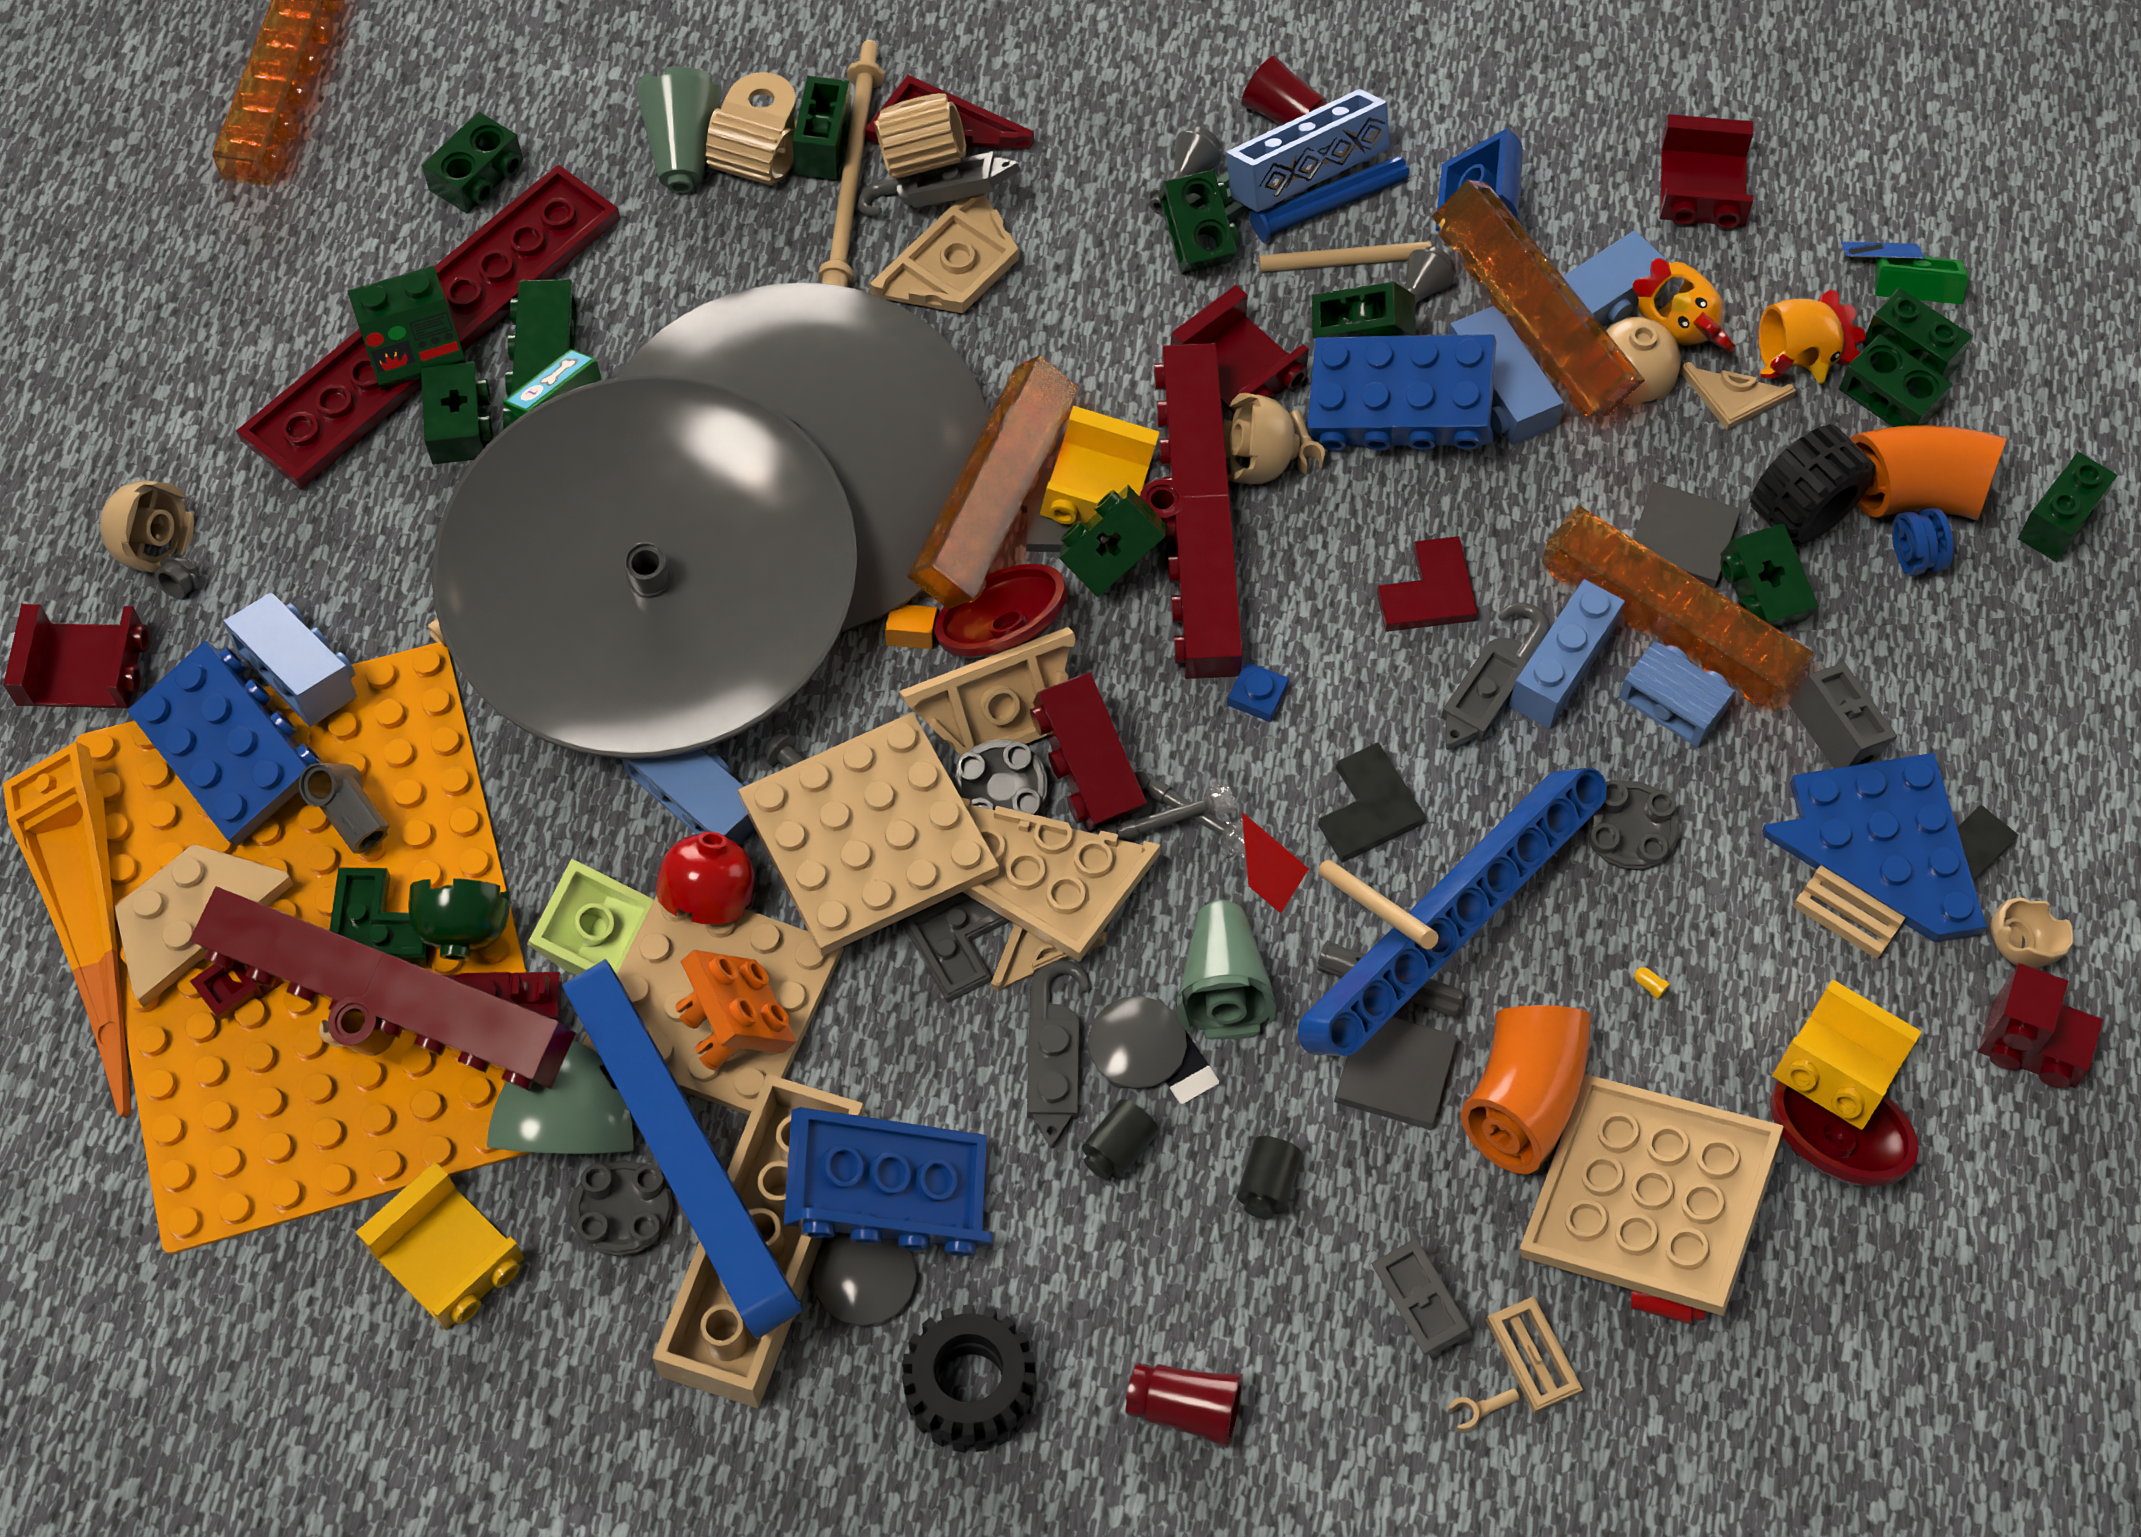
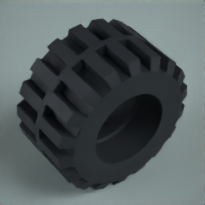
M1834 424L1821 426L1793 442L1768 466L1753 490L1750 506L1771 527L1784 523L1793 546H1799L1829 531L1856 506L1871 484L1875 475L1876 465Z
M963 1305L964 1313L954 1315L952 1307L941 1311V1321L936 1323L930 1317L923 1322V1333L921 1336L914 1333L908 1342L909 1354L904 1353L902 1361V1381L906 1404L910 1416L914 1415L916 1426L923 1434L927 1431L931 1433L932 1442L943 1447L945 1441L951 1442L953 1451L965 1453V1445H975L976 1452L987 1451V1442L996 1440L998 1446L1007 1442L1008 1432L1013 1429L1018 1433L1025 1424V1414H1031L1034 1405V1393L1036 1392L1034 1354L1029 1350V1340L1025 1333L1021 1332L1018 1334L1016 1332V1323L1008 1316L1000 1321L997 1319V1310L989 1307L985 1308L983 1315L975 1314V1305ZM979 1355L989 1359L998 1367L1001 1372V1381L997 1388L987 1397L974 1402H962L950 1398L940 1389L938 1377L942 1369L957 1357Z

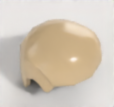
M2018 897L2006 900L1999 906L1992 917L1990 931L1997 949L2005 959L2016 966L2018 963L2037 969L2055 963L2068 953L2074 943L2071 922L2067 919H2055L2050 913L2049 902L2029 901L2028 899ZM2022 935L2024 936V939H2025V946H2024V948H2021V946H2022Z

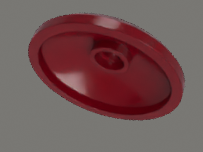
M1022 564L990 573L963 588L945 604L935 621L934 632L936 638L945 651L957 656L975 659L987 658L1035 640L1054 623L1061 613L1068 595L1067 585L1062 574L1057 569L1044 564Z
M1779 1080L1771 1093V1114L1775 1124L1784 1126L1782 1132L1784 1141L1803 1161L1831 1178L1859 1186L1889 1185L1903 1179L1917 1160L1919 1147L1916 1133L1906 1115L1886 1095L1883 1096L1863 1130H1860Z

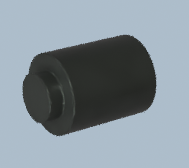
M1120 1099L1082 1145V1150L1086 1155L1084 1159L1085 1165L1102 1179L1107 1180L1110 1175L1121 1179L1158 1134L1159 1128L1156 1122L1133 1102Z
M1258 1136L1254 1138L1236 1196L1244 1204L1245 1212L1257 1218L1272 1219L1274 1214H1283L1286 1211L1302 1158V1151L1297 1146L1283 1139L1271 1136Z

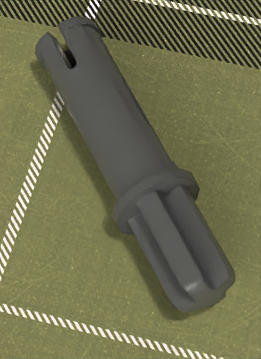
M1327 940L1319 956L1317 970L1343 977L1365 954L1341 947ZM1429 979L1404 1005L1409 1007L1410 1003L1413 1002L1443 1014L1455 1016L1460 1010L1464 992L1461 989Z

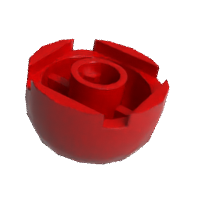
M708 831L682 838L671 846L661 862L657 874L655 892L658 902L675 916H677V910L680 909L684 912L692 913L691 922L699 924H724L740 919L744 916L745 907L748 905L751 907L755 891V872L748 853L740 845L720 833Z

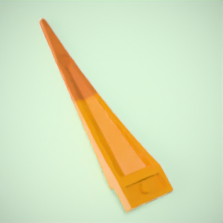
M75 741L4 782L3 790L8 824L41 893L71 967L96 1039L117 1113L128 1118L131 1113V1098L103 791L97 789L95 785L90 748Z

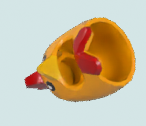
M1655 258L1650 265L1651 277H1642L1634 281L1633 290L1639 298L1638 308L1640 314L1644 318L1656 320L1667 327L1678 344L1694 345L1709 340L1727 352L1731 353L1734 350L1735 344L1721 328L1723 300L1713 285L1697 270L1683 262L1670 263L1662 258ZM1671 278H1684L1678 293L1665 307L1657 311L1654 307V298L1658 290Z
M1832 289L1821 294L1818 301L1812 299H1790L1766 307L1760 319L1758 332L1760 354L1765 368L1760 371L1761 378H1775L1788 372L1792 366H1801L1811 371L1818 384H1822L1825 382L1829 368L1837 363L1848 366L1860 354L1856 346L1861 344L1866 337L1864 329L1852 324V321L1856 318V310L1852 305H1841L1839 303V294Z

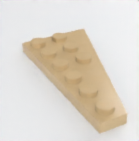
M961 798L999 865V875L962 892L1079 962L1161 854L1160 844L1144 841L1143 845L1119 840L1118 834L1101 830L1099 835L1073 829L1067 822L999 806L992 810L971 805L970 799Z

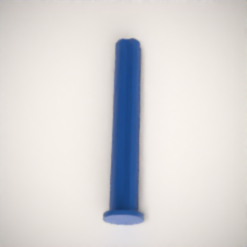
M1397 156L1275 205L1267 210L1259 212L1251 210V227L1263 243L1267 242L1270 239V235L1406 180L1410 174L1409 167L1406 165L1403 157Z

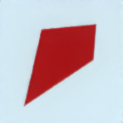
M1242 812L1248 886L1279 913H1282L1309 868Z

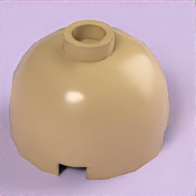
M1632 317L1611 325L1600 336L1595 346L1590 367L1597 380V386L1603 393L1618 402L1629 405H1643V402H1650L1655 399L1659 401L1665 398L1675 387L1681 367V353L1678 342L1667 327L1656 320Z
M1239 393L1229 406L1237 408L1233 420L1224 419L1223 422L1226 459L1230 457L1232 474L1227 476L1228 482L1265 484L1275 480L1287 468L1290 461L1296 458L1300 447V438L1295 433L1294 423L1289 412L1276 400L1261 395ZM1235 457L1250 458L1249 468H1242L1235 460Z
M146 480L134 481L117 489L107 499L100 519L102 542L112 557L128 568L145 572H156L161 567V560L167 556L171 557L176 548L182 557L193 539L194 531L193 513L186 512L185 505L181 500L187 499L184 492L172 483ZM171 539V549L162 555L153 557L143 553L145 544L163 546Z

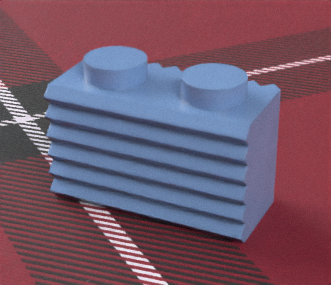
M1655 640L1625 677L1618 698L1698 748L1728 710L1735 690L1729 687L1727 680L1721 674L1711 670L1705 672L1689 662L1687 655L1681 649L1671 645L1665 647Z

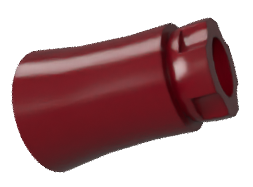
M1277 56L1269 57L1260 65L1249 80L1241 99L1242 106L1264 115L1281 126L1328 104L1325 97L1293 74Z
M1136 1363L1129 1381L1125 1412L1130 1416L1145 1418V1421L1148 1423L1174 1428L1229 1448L1241 1402L1243 1374L1210 1373L1161 1364L1153 1367L1143 1363Z

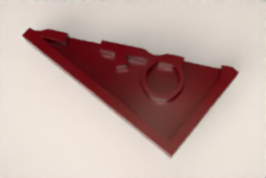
M908 74L865 128L866 140L872 143H879L874 121L878 120L881 110L917 97L946 94L948 102L952 101L955 104L960 115L966 147L1029 150L1034 143V131Z

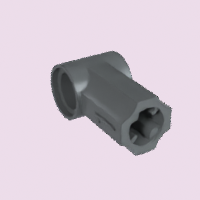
M347 763L310 764L303 770L299 779V792L303 800L309 805L321 808L354 854L364 853L368 849L377 846L388 835L387 830L390 826L363 791V778L359 770Z

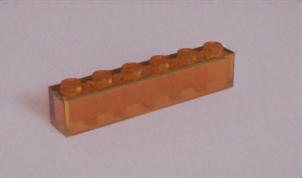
M271 0L212 153L222 180L271 186L276 172L283 171L286 161V144L288 139L293 140L296 137L298 112L300 107H306L309 102V83L312 75H318L322 64L321 50L324 43L329 44L332 40V21L336 12H342L345 0Z
M1468 179L1431 216L1441 228L1438 231L1441 239L1452 249L1458 250L1465 258L1464 267L1474 279L1483 282L1492 293L1490 300L1500 312L1509 315L1518 326L1516 333L1519 338L1529 347L1536 348L1544 359L1542 365L1545 371L1556 381H1562L1571 393L1569 395L1570 402L1580 413L1588 416H1608L1645 381L1643 376L1487 182Z
M1041 355L1014 367L907 576L947 609L966 602L972 603L983 593L986 587L984 579L990 566L1002 555L1004 551L1002 542L1008 530L1020 519L1022 514L1020 506L1025 496L1036 486L1039 480L1037 472L1043 460L1054 450L1057 443L1054 438L1060 426L1070 417L1073 407L1071 404L1079 387Z
M1577 505L1547 541L1541 564L1547 567L1548 572L1555 579L1562 582L1570 581L1577 587L1585 579L1625 600L1621 615L1624 616L1625 621L1632 628L1638 631L1647 630L1661 639L1665 647L1671 645L1681 649L1689 658L1702 665L1705 672L1711 670L1721 674L1728 683L1741 690L1743 696L1750 703L1756 706L1765 705L1775 712L1805 674L1814 654L1813 651L1580 505Z

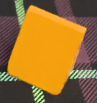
M905 604L889 612L885 629L886 646L932 649L937 607Z

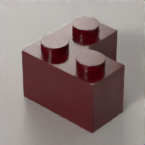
M2018 963L1992 1002L1977 1052L1989 1056L1990 1061L1998 1067L2009 1070L2022 1068L2038 1074L2039 1079L2049 1086L2057 1088L2070 1086L2076 1088L2090 1069L2103 1019L2062 1004L2068 980Z

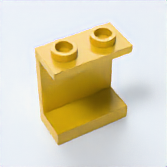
M1073 406L1039 515L1051 518L1061 524L1073 525L1079 520L1085 524L1097 513L1094 510L1096 504L1111 490L1119 493L1129 485L1140 496L1160 432ZM1102 532V536L1104 537H1114L1118 539V534L1116 532L1111 536H1107L1104 532Z
M1832 979L1797 1037H1794L1772 1077L1860 1130H1863L1922 1031Z
M435 1161L356 1231L365 1248L445 1330L455 1322L460 1325L471 1319L481 1306L480 1299L494 1286L502 1288L510 1283L520 1270L519 1263L524 1259L517 1242L510 1236L506 1239L455 1188L450 1176Z

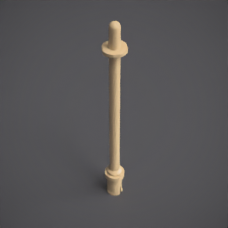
M872 39L864 41L861 47L860 60L850 64L847 70L848 80L856 87L830 259L821 264L818 273L821 284L848 287L853 282L854 273L853 269L847 264V256L865 141V128L867 127L872 88L881 86L885 77L884 70L876 63L878 45Z

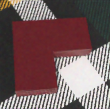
M1459 536L1414 541L1413 551L1420 580L1378 585L1377 597L1385 632L1473 622L1477 619L1478 613Z

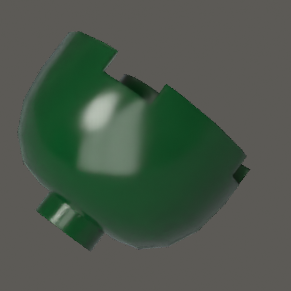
M453 878V885H446L440 888L431 889V879L416 881L410 885L408 901L410 924L414 933L427 946L440 949V958L458 961L469 960L471 951L483 950L498 940L506 927L511 893L510 891L500 892V885Z

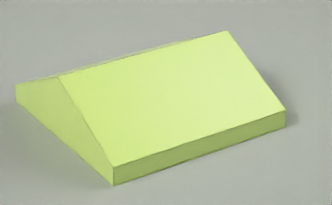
M571 859L527 945L561 969L576 975L581 974L604 959H607L617 974L654 899Z

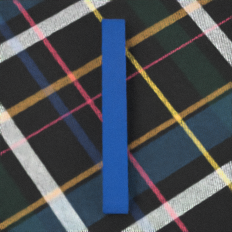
M1594 768L1559 770L1548 774L1408 912L1437 932V944L1431 949H1424L1393 927L1305 1013L1298 1027V1039L1301 1046L1313 1055L1348 1056L1357 1052L1602 806L1607 795V784L1604 776Z
M607 959L562 984L573 1008L751 1334L757 1340L803 1312L800 1302L628 993Z

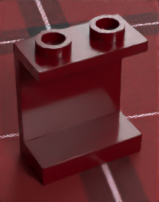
M1668 114L1661 138V220H1672L1679 225H1688L1693 222L1715 224L1724 229L1736 226L1746 227L1753 204V195H1747V154L1753 138V121Z
M1237 285L1233 286L1171 332V345L1216 343L1221 403L1234 414L1237 408L1229 406L1239 393H1249L1275 399V396L1285 388L1289 390L1297 388L1307 375L1309 348L1304 344L1288 354L1247 318L1248 295Z
M21 603L3 685L16 706L128 709L131 693H137L141 685V672L137 664L140 652H146L148 649V627L142 624L133 606L123 607L120 625L51 623L40 604Z

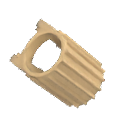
M767 72L752 73L736 81L725 97L721 109L716 108L709 123L706 143L707 152L705 154L707 157L706 164L709 165V168L771 186L773 184L777 185V182L784 179L794 163L792 141L797 121L794 118L796 96L792 85L785 78ZM760 94L769 95L774 99L773 103L768 107H754L750 104V100Z
M946 94L926 95L894 104L881 110L878 120L874 121L889 176H893L894 179L960 163L961 158H964L966 155L965 135L960 115L955 104L952 101L948 102Z

